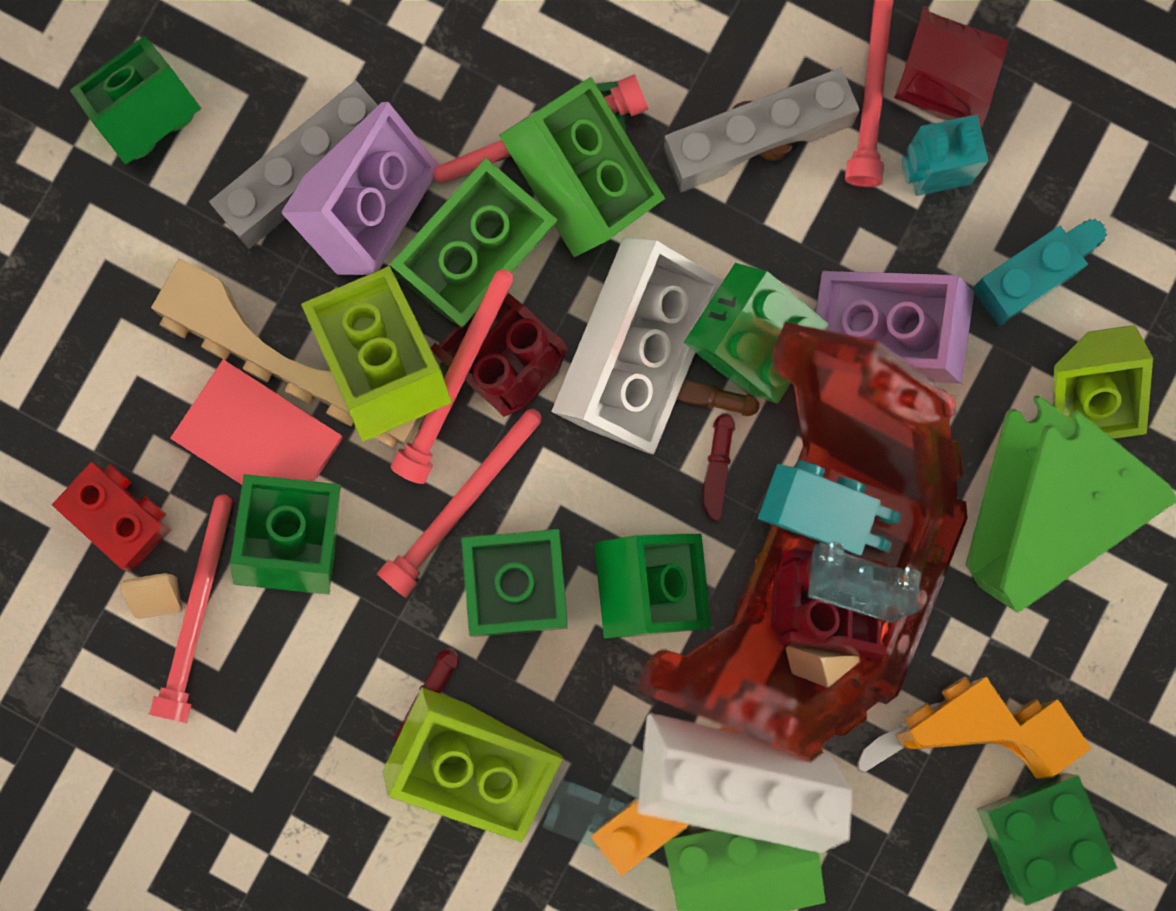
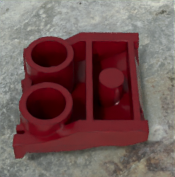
M923 6L918 18L919 23L911 44V50L894 98L916 106L934 117L946 121L978 115L982 129L1002 67L1008 41L998 35L942 17L931 12L928 7Z
M507 292L464 382L486 400L501 416H508L526 408L558 374L568 347L559 336L541 322L528 308ZM473 318L463 329L456 325L439 345L434 343L430 347L432 354L446 367H450Z
M795 547L786 551L775 574L772 593L771 628L781 646L800 645L829 649L867 658L885 656V646L881 645L883 574L887 572V563L846 552L811 551Z

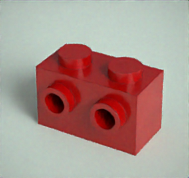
M90 462L54 501L52 506L122 570L134 572L171 531L161 521L167 514L146 495L139 501L129 492L127 487L132 482L112 464H109L104 469Z

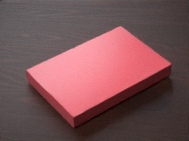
M224 359L170 437V439L241 485L244 474L315 481L344 438Z

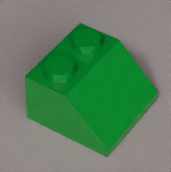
M145 35L70 89L91 122L125 165L133 159H139L149 154L157 141L171 131H178L187 126L193 119V115L202 109L171 66Z
M244 474L230 560L233 585L330 595L336 550L341 484Z
M702 534L634 535L594 542L604 639L712 629Z

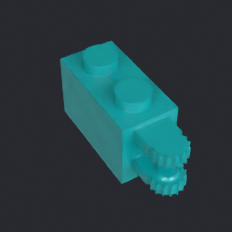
M978 115L920 126L906 150V155L902 156L904 178L907 184H914L916 196L972 184L988 162Z
M1096 218L1094 220L1089 219L1067 233L1060 225L982 277L972 290L996 325L1000 327L1085 268L1088 263L1084 257L1090 254V252L1092 253L1094 249L1105 241L1107 236L1105 224H1102L1101 220L1097 221Z
M797 460L795 467L777 464L758 517L759 520L838 550L860 556L865 545L889 553L892 542L888 541L886 537L874 533L870 534L869 532L875 517L877 520L888 524H899L902 514L879 505L881 500L864 494L866 485L842 476L838 477L837 483L823 478L824 468L801 460Z

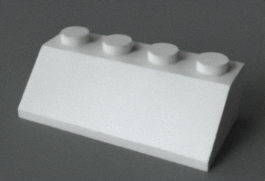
M623 237L551 412L589 431L654 455L695 355V352L683 342L722 284L723 279L658 241Z
M653 713L647 715L637 813L823 853L849 840L852 790L832 755Z

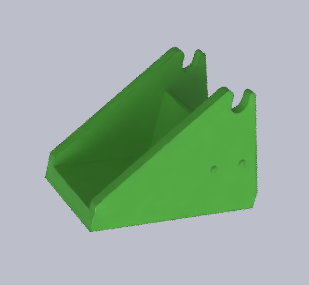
M1038 395L1033 398L1038 408V414L1034 420L1026 421L1022 413L1016 409H1010L1005 414L965 564L979 588L1017 613L1176 503V495L1166 481L1077 411H1073L1071 417L1074 422H1072L1043 397Z

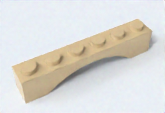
M180 258L177 260L151 307L158 315L163 317L159 324L160 326L182 338H185L188 332L204 339L201 347L224 360H227L230 353L246 361L242 368L246 372L265 382L269 381L271 375L287 383L284 390L286 393L307 404H310L314 397L329 405L326 412L328 415L348 426H352L353 420L330 371L310 368L288 359L263 343L251 331L239 313L230 290L220 279ZM425 415L373 437V439L392 449L396 442L406 446L407 443H411Z

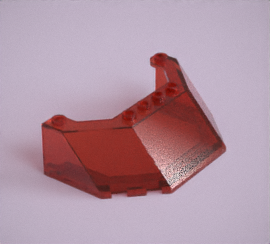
M785 322L774 345L772 357L776 372L792 383L795 388L803 443L798 460L824 468L823 478L837 483L838 477L842 476L866 485L864 494L881 500L879 505L902 514L899 524H888L877 520L875 517L869 532L870 534L874 533L886 537L888 541L892 542L889 553L865 545L861 555L862 557L887 563V572L883 574L881 645L885 646V656L880 658L859 657L860 662L830 687L822 686L792 674L786 646L779 644L771 628L773 580L783 554L794 547L811 551H845L771 525L761 552L756 558L755 567L743 597L738 603L737 612L732 624L686 656L668 649H662L654 653L643 668L636 691L811 763L823 753L822 745L835 735L845 737L867 720L866 711L878 702L887 705L899 695L967 522L968 513L966 501L958 499L956 479L963 475L960 441L952 440L950 418L957 414L955 396L878 341Z

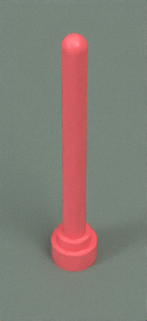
M874 0L858 150L853 151L852 158L847 160L845 181L855 186L876 187L880 186L883 182L884 163L880 161L881 155L876 150L893 0Z
M635 74L617 81L619 86L610 89L612 94L604 97L613 114L619 112L622 116L630 112L632 117L649 110ZM499 140L437 166L434 169L433 176L436 182L445 184L472 173L485 158L491 163H496L511 155L502 140Z
M500 269L494 274L444 377L452 403L426 414L413 443H407L404 449L398 450L390 468L401 477L418 484H425L433 468V464L430 462L433 454L430 450L513 282V276L510 271Z
M529 409L520 417L403 558L398 555L393 562L389 559L377 572V575L404 598H407L418 584L415 581L420 575L418 568L541 423L542 417L539 411Z
M226 494L218 495L214 499L166 688L161 687L159 696H153L149 715L183 723L188 721L192 704L187 703L189 693H185L233 506L232 499Z

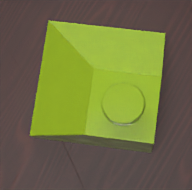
M1136 325L1088 331L1054 366L1052 406L1072 422L1074 420L1071 417V413L1073 411L1081 413L1112 439L1147 434L1153 357Z

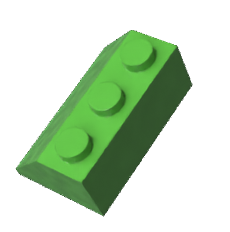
M589 77L499 134V137L541 205L558 219L555 227L573 257L610 240L665 199L592 77Z
M485 158L390 263L394 275L424 302L463 329L475 316L494 274L500 269H506L512 274L558 223V219Z
M709 828L678 833L663 845L678 911H791L826 903L819 852Z

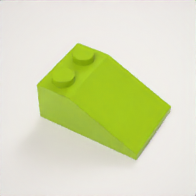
M390 266L301 304L362 442L452 403L441 370Z
M422 687L383 769V776L387 794L390 798L522 843L563 758L556 751L467 703Z

